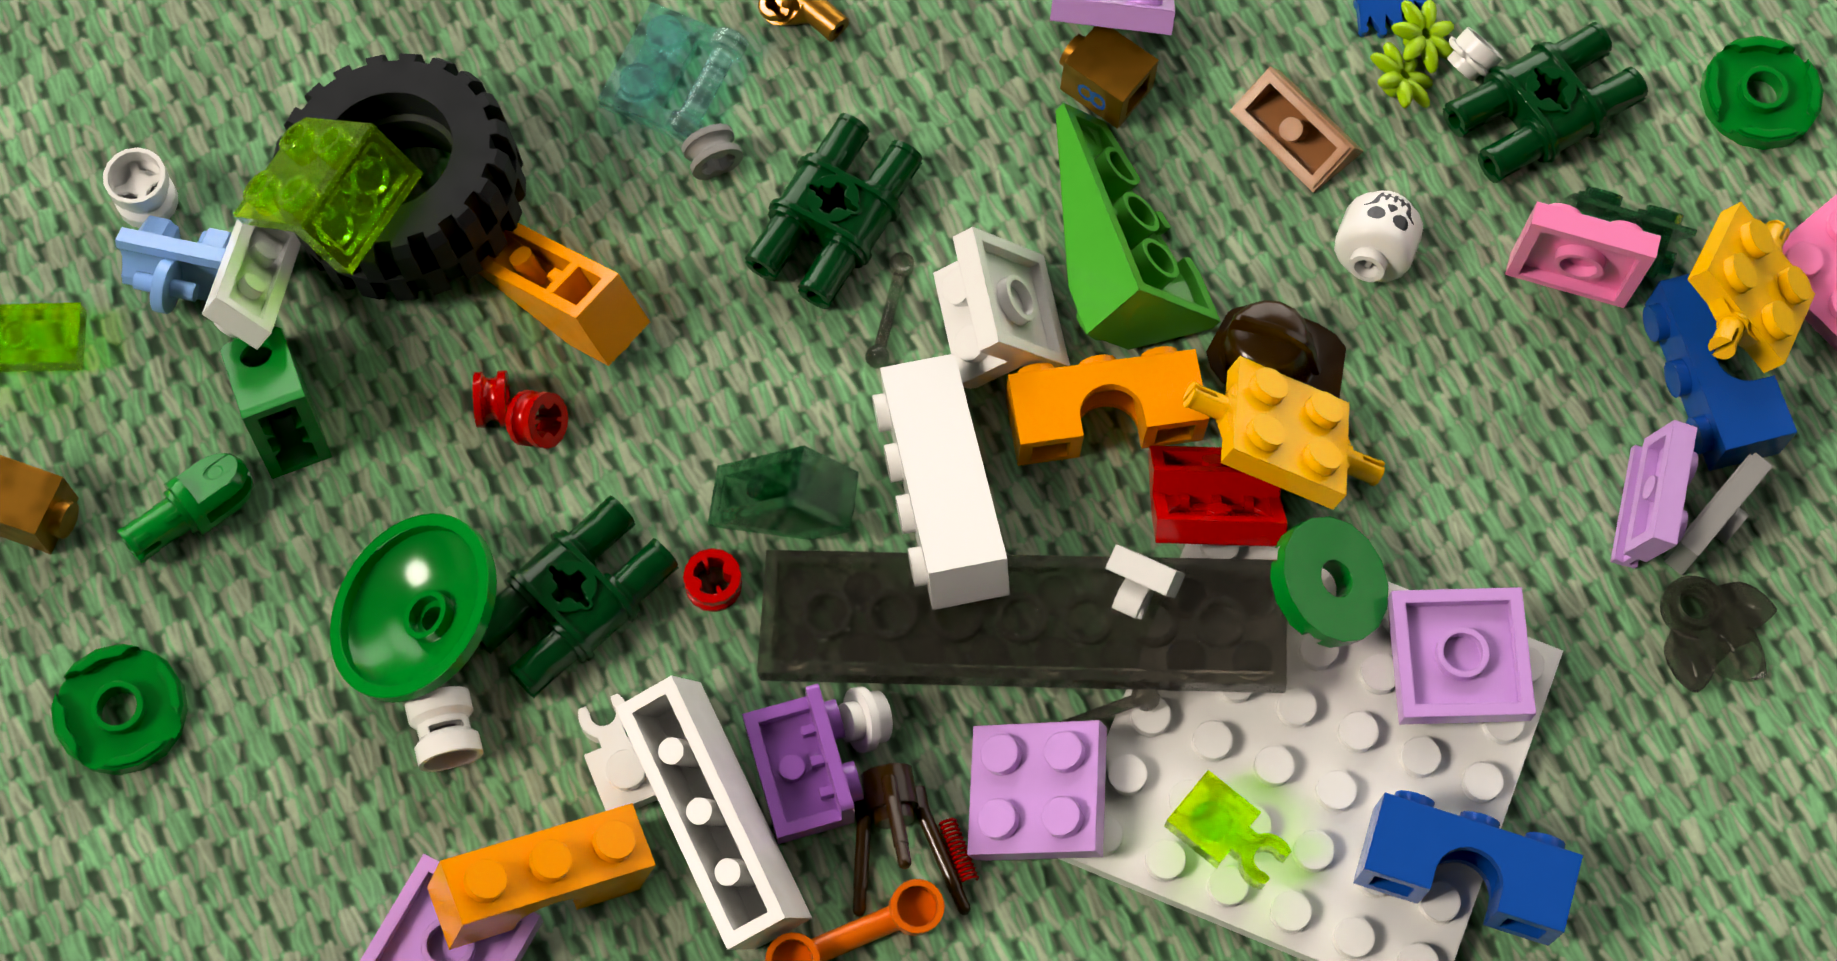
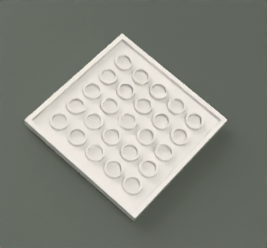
M1185 544L1175 570L1186 575L1176 597L1164 596L1107 735L1103 857L1058 859L1304 961H1454L1482 884V877L1474 869L1461 863L1439 865L1435 871L1431 890L1418 904L1353 884L1373 808L1385 792L1395 795L1396 791L1406 790L1429 797L1435 802L1434 808L1460 816V813L1463 811H1473L1491 816L1500 822L1499 828L1501 829L1563 650L1528 637L1536 715L1531 721L1399 725L1388 606L1379 628L1366 638L1348 646L1328 648L1317 644L1321 640L1314 638L1309 633L1301 635L1295 630L1276 603L1270 580L1271 563L1277 560L1280 546L1275 548L1276 546ZM1322 568L1321 578L1328 592L1336 596L1335 581L1331 574ZM1388 582V596L1391 591L1408 590Z

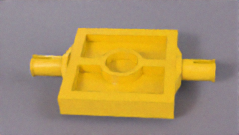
M1742 202L1720 213L1687 280L1707 303L1716 320L1717 329L1708 343L1709 351L1715 349L1712 355L1719 359H1729L1734 356L1737 345H1739L1749 354L1762 372L1766 373L1785 364L1815 293L1806 274L1799 267L1793 266L1783 254L1782 248L1790 235L1789 227L1783 230L1786 224L1780 220H1771L1764 224L1761 220L1755 219Z
M1239 356L1227 371L1225 395L1193 381L1188 386L1183 397V407L1212 417L1218 423L1217 426L1222 437V464L1332 510L1347 495V475L1369 483L1371 486H1376L1384 474V461L1353 450L1348 437L1349 402Z

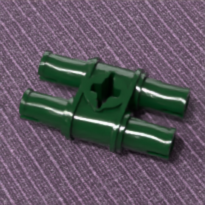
M1592 22L1555 44L1552 42H1539L1531 48L1530 53L1504 67L1495 66L1491 68L1489 74L1484 77L1483 84L1446 103L1445 108H1443V116L1450 130L1458 137L1467 135L1469 132L1500 115L1509 117L1518 129L1491 145L1482 148L1480 154H1478V162L1485 176L1493 183H1498L1536 160L1542 163H1551L1560 156V152L1586 137L1596 138L1601 135L1607 127L1609 119L1646 99L1648 87L1642 75L1633 67H1627L1591 89L1583 85L1575 73L1607 57L1610 54L1609 51L1612 50V42L1607 31L1599 23Z
M841 113L815 153H807L799 159L797 163L798 171L780 198L771 201L768 212L770 221L745 257V263L752 272L766 280L775 281L801 240L806 241L810 239L820 244L823 249L798 285V291L805 300L822 309L830 307L854 268H862L863 265L869 263L872 258L871 250L888 223L896 221L900 214L899 209L901 206L898 201L900 196L922 165V156L914 147L905 142L894 140L868 180H860L847 173L846 171L868 140L870 131L861 120L846 113ZM838 204L845 206V210L842 208H838ZM823 208L831 211V213H825Z
M611 495L570 532L564 529L560 532L555 531L551 535L552 541L517 572L515 570L508 572V578L504 580L507 587L496 596L489 626L480 643L490 654L532 616L537 619L543 616L549 622L548 628L550 631L514 664L508 667L512 677L533 698L539 695L543 689L576 660L583 663L585 660L590 661L593 659V651L627 620L634 622L641 610L638 604L672 573L679 569L673 555L655 538L648 542L644 548L613 575L609 573L603 575L597 569L595 560L635 526V521L631 514ZM556 583L561 584L564 588L568 587L575 593L582 590L588 607H585L581 602L576 603L569 597L562 600Z

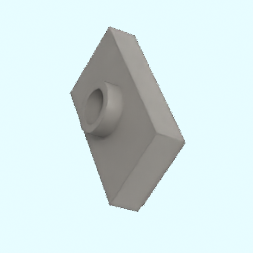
M1756 452L1753 455L1749 454L1686 529L1681 541L1663 557L1666 559L1664 562L1683 575L1714 537L1726 544L1749 516L1747 512L1740 508L1741 504L1766 476L1773 465Z

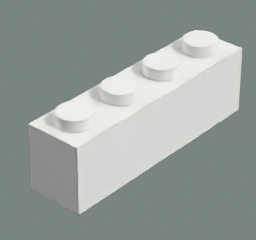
M955 353L881 367L883 393L872 395V401L879 433L891 431L893 443L884 445L890 482L902 481L905 494L895 496L902 534L914 532L917 541V547L907 548L914 586L927 585L932 610L1010 595L1007 555Z
M671 675L615 707L727 950H753L812 919L701 682Z

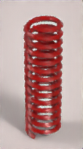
M951 817L939 822L940 830H943L941 834L946 839L945 843H949L947 844L948 851L952 852L950 856H954L952 860L955 861L954 865H957L955 869H959L957 873L960 874L959 878H962L960 882L963 883L972 878H976L975 880L978 881V872L975 871L976 867H974L972 858L967 855L966 841L963 840L964 837L962 832H960L961 828L956 823L957 819ZM959 834L958 836L948 838L949 836ZM967 856L966 858L956 860L957 858Z

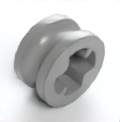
M721 123L709 125L697 130L684 140L681 146L682 153L686 159L692 161L690 170L696 179L707 180L729 172L742 161L743 152L738 144L732 143L735 137L729 125Z

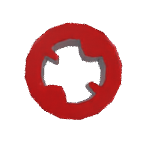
M507 370L498 371L497 375L493 378L486 377L483 372H474L472 390L476 427L484 428L491 420L498 421L501 427L506 426V411L510 403V384Z
M523 390L511 399L506 411L505 422L511 440L517 445L550 449L563 439L569 418L567 406L558 394Z
M713 548L702 550L693 555L686 564L683 575L686 594L693 605L701 610L710 612L726 610L736 602L741 594L742 575L739 564L726 551ZM709 567L722 568L724 581L729 583L723 591L719 586H716V594L704 593L702 580L697 577L702 570L709 575Z

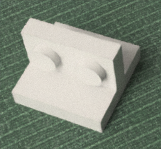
M971 227L953 236L958 261L934 272L933 275L951 354L955 353L963 387L968 389L978 388L1022 366L1034 363H1050L1054 368L1070 366L1044 255L975 227Z

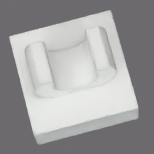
M1117 544L1105 569L1125 577L1114 599L1112 608L1141 620L1150 605L1154 591L1175 598L1186 575Z

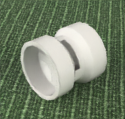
M131 148L115 154L107 163L103 172V184L124 221L133 227L140 228L150 215L170 219L173 216L178 205V192L159 156L147 149Z
M462 686L441 687L405 703L408 723L410 727L417 730L419 742L414 750L418 767L421 771L440 772L473 763L482 757L484 751L478 731L471 728L469 717L474 709L468 688Z

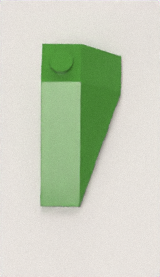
M1063 103L1055 112L1068 287L1078 311L1076 318L1082 330L1094 340H1103L1130 350L1214 328L1221 321L1199 270L1190 257H1184L1179 262L1174 258L1161 237V234L1171 229L1170 224L1161 211L1154 212L1142 197L1132 191L1140 183V177L1105 121Z

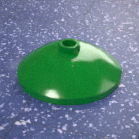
M421 514L391 526L362 551L347 572L340 586L333 606L330 623V645L333 659L339 673L351 687L372 699L382 702H405L436 690L452 678L468 662L487 631L496 599L497 575L495 562L491 550L483 537L475 529L450 515Z

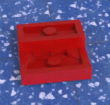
M1149 446L1150 500L1156 543L1276 546L1280 537L1287 532L1288 524L1280 499L1281 488L1222 464V447Z

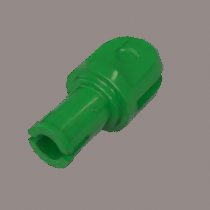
M216 453L207 456L166 482L164 485L167 490L163 492L165 498L137 519L135 518L124 527L119 528L117 533L142 565L162 548L188 531L193 535L198 532L204 536L216 525L241 509L249 500L254 487L251 473L243 460L230 453Z

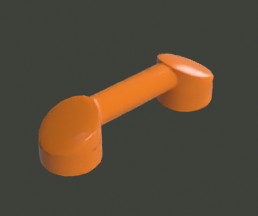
M923 879L908 880L894 891L888 906L812 939L796 932L778 936L769 945L765 961H829L896 931L911 936L926 934L935 928L943 917L945 907L943 896L940 890L929 881Z

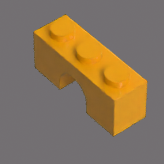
M1160 346L1149 349L1138 357L1116 359L1113 355L1101 354L1082 360L1079 365L1054 368L1050 363H1034L1022 367L1017 373L1008 374L1005 398L1017 465L1080 457L1084 438L1081 418L1089 411L1099 407H1114L1127 413L1136 424L1141 449L1149 448V446L1153 445L1165 446L1202 441L1210 417L1193 409L1183 407V397L1188 386L1193 381L1203 386L1196 349L1177 351V348L1172 346Z
M633 803L441 860L427 889L448 948L451 950L512 931L521 919L554 903L573 899L576 910L639 890L656 864Z

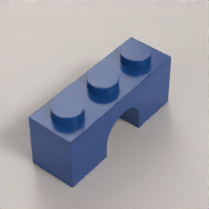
M1690 274L1659 281L1644 304L1643 324L1649 339L1653 342L1659 341L1667 361L1664 366V377L1669 392L1675 398L1681 397L1688 415L1686 424L1697 427L1694 452L1703 454L1709 471L1740 464L1749 454L1753 455L1755 452L1762 458L1779 454L1797 434V429L1775 375L1748 381L1735 378L1725 372L1719 365L1716 357L1712 355L1714 350L1709 351L1708 343L1717 329L1716 320L1707 303L1687 280Z
M1399 790L1395 792V795L1386 792L1383 794L1373 808L1353 884L1418 904L1431 890L1437 866L1445 863H1461L1474 869L1487 886L1489 902L1483 923L1484 926L1547 946L1565 932L1583 858L1582 854L1566 850L1564 841L1549 834L1527 832L1525 836L1500 829V822L1486 814L1463 811L1459 816L1434 808L1435 802L1432 799L1416 792Z

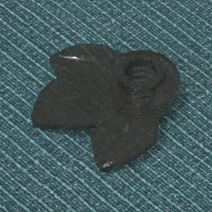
M1699 576L1680 577L1665 589L1660 600V612L1670 630L1664 644V655L1673 675L1685 688L1694 693H1699L1709 683L1714 673L1739 682L1760 681L1767 675L1765 654L1754 630L1770 620L1777 612V608L1765 594L1747 583L1738 581L1717 586L1711 580ZM1690 599L1697 602L1701 607L1702 616L1700 618L1688 616L1682 609V601Z

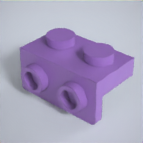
M818 683L805 687V697L742 714L778 844L855 823L853 802L864 799L854 761L842 764L835 742L837 739L846 737L837 702L835 699L824 702Z

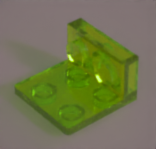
M305 117L288 128L280 139V150L264 171L255 175L248 182L243 191L244 199L235 210L234 216L245 225L295 232L337 272L352 275L418 182L423 172L372 123Z

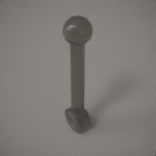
M906 252L895 253L890 259V271L893 274L875 343L865 353L867 364L874 369L885 367L890 358L886 347L905 277L911 275L914 270V259Z
M1142 682L1134 687L1130 696L1059 722L1103 720L1135 707L1141 711H1151L1159 704L1160 694L1154 685Z

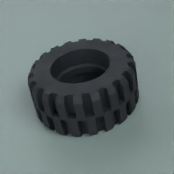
M400 53L399 60L388 61L386 55L365 58L367 63L365 66L352 70L350 65H347L333 72L335 80L324 87L320 83L315 85L304 96L308 102L302 110L297 107L293 109L284 124L289 136H280L274 151L273 158L278 165L272 173L274 191L280 199L279 207L309 258L320 271L327 272L332 282L346 290L355 289L357 286L362 296L378 300L385 299L387 292H393L397 301L419 299L418 292L431 289L433 295H437L451 290L450 282L463 275L467 281L483 270L480 262L489 255L493 259L496 258L508 242L503 233L505 230L512 232L517 228L522 215L518 202H521L526 196V178L521 169L523 161L493 94L486 93L483 83L470 72H458L454 63L440 58H432L430 64H427L422 54ZM413 147L436 148L451 154L448 165L438 181L428 191L412 201L388 208H369L351 203L355 188L363 175L376 162L389 154Z

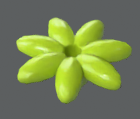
M1404 0L1401 2V9L1407 22H1398L1391 26L1394 34L1403 38L1405 46L1403 59L1410 62L1421 54L1427 71L1431 74L1435 73L1439 65V56L1448 60L1447 57L1454 51L1449 42L1443 38L1454 30V24L1451 21L1435 22L1437 9L1436 4L1432 0L1424 2L1421 10L1411 1Z
M1386 42L1383 45L1384 54L1376 52L1370 55L1372 62L1385 73L1378 79L1377 83L1388 96L1397 97L1403 108H1408L1412 99L1423 108L1430 106V98L1425 89L1433 85V80L1425 73L1415 71L1418 58L1410 62L1405 61L1399 49L1391 42Z

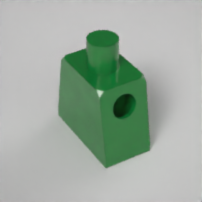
M274 326L272 333L258 350L241 339L233 338L234 341L224 344L220 349V353L242 420L271 478L274 479L331 458V451L302 372L283 329ZM288 408L291 412L288 416L279 419L269 416Z

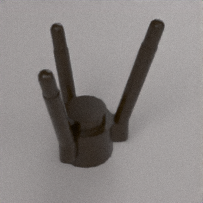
M888 763L864 771L860 775L864 799L854 802L857 818L853 879L854 915L860 917L866 911L872 820H875V825L879 829H891L898 865L902 869H908L911 866V856L906 825L914 822V813L917 815L958 912L962 915H967L971 910L970 904L930 811L925 786H915L912 766L906 763Z

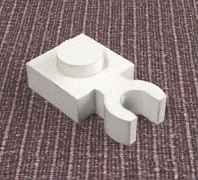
M615 694L610 697L616 716L608 725L599 726L595 724L586 706L578 710V719L583 733L593 742L600 743L601 746L600 749L587 753L584 757L605 811L633 803L634 809L658 800L615 708L625 701L619 694Z

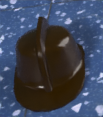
M1263 300L1233 308L1227 312L1206 351L1210 368L1223 384L1226 385L1227 371L1238 357L1241 356L1340 398L1346 347L1335 333L1316 322L1303 318L1295 308L1280 301Z

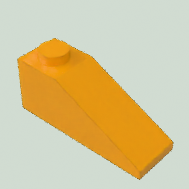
M518 223L514 231H504L503 234L508 243L496 258L493 259L488 255L480 262L483 270L479 274L570 346L607 366H610L650 323V320L617 272Z

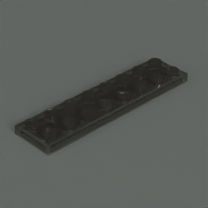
M766 550L757 674L760 681L1286 693L1287 619L1276 603L1270 580L1271 563L1276 560L1148 557L1186 575L1175 598L1154 591L1150 605L1141 620L1112 608L1114 599L1125 577L1105 569L1110 558L1108 556L1007 555L1010 595L932 610L927 585L914 586L908 553Z

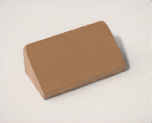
M1271 66L1230 110L1313 193L1363 152L1280 70Z

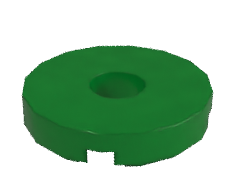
M1763 36L1736 39L1713 57L1702 75L1700 98L1705 115L1719 133L1739 145L1760 150L1786 147L1802 138L1821 112L1824 90L1817 69L1809 59L1804 62L1798 55L1794 54L1793 52L1796 48L1782 40ZM1752 81L1767 83L1774 89L1777 100L1772 103H1762L1755 100L1748 92L1747 83Z
M1331 516L1310 518L1297 524L1280 537L1275 547L1280 546L1277 560L1271 563L1270 580L1276 603L1295 630L1301 635L1309 633L1314 638L1321 640L1317 644L1333 648L1348 646L1363 640L1379 628L1388 606L1389 585L1382 560L1367 537L1352 524ZM1322 568L1327 570L1333 577L1336 584V596L1332 595L1325 588L1321 578Z
M127 644L99 648L75 662L64 675L66 680L61 685L59 694L55 692L51 707L55 735L67 754L93 772L117 776L145 770L165 757L182 735L188 712L185 686L168 661L156 653L153 654L148 650L140 649L138 646ZM120 693H128L135 696L137 702L136 710L127 722L119 725H110L104 722L102 711L108 699Z

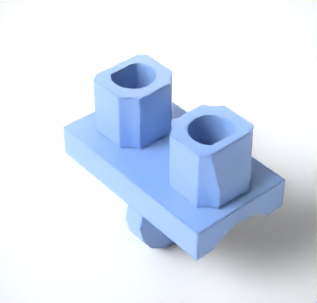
M151 215L145 220L139 230L122 227L115 239L116 248L120 250L122 255V283L132 285L133 289L150 292L151 309L158 313H171L176 306L178 298L193 302L197 299L207 301L232 233L209 228L207 231L202 232L198 242L182 240L179 226L175 225L170 219Z

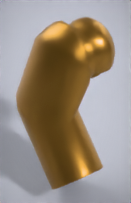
M828 0L758 1L760 14L771 24L780 26L810 24L830 42L834 41L844 32L849 24V19Z

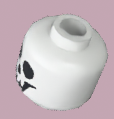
M1392 191L1368 192L1356 197L1347 207L1336 235L1334 251L1338 261L1348 272L1362 281L1390 282L1401 278L1411 267L1421 241L1423 222L1420 214L1405 197Z

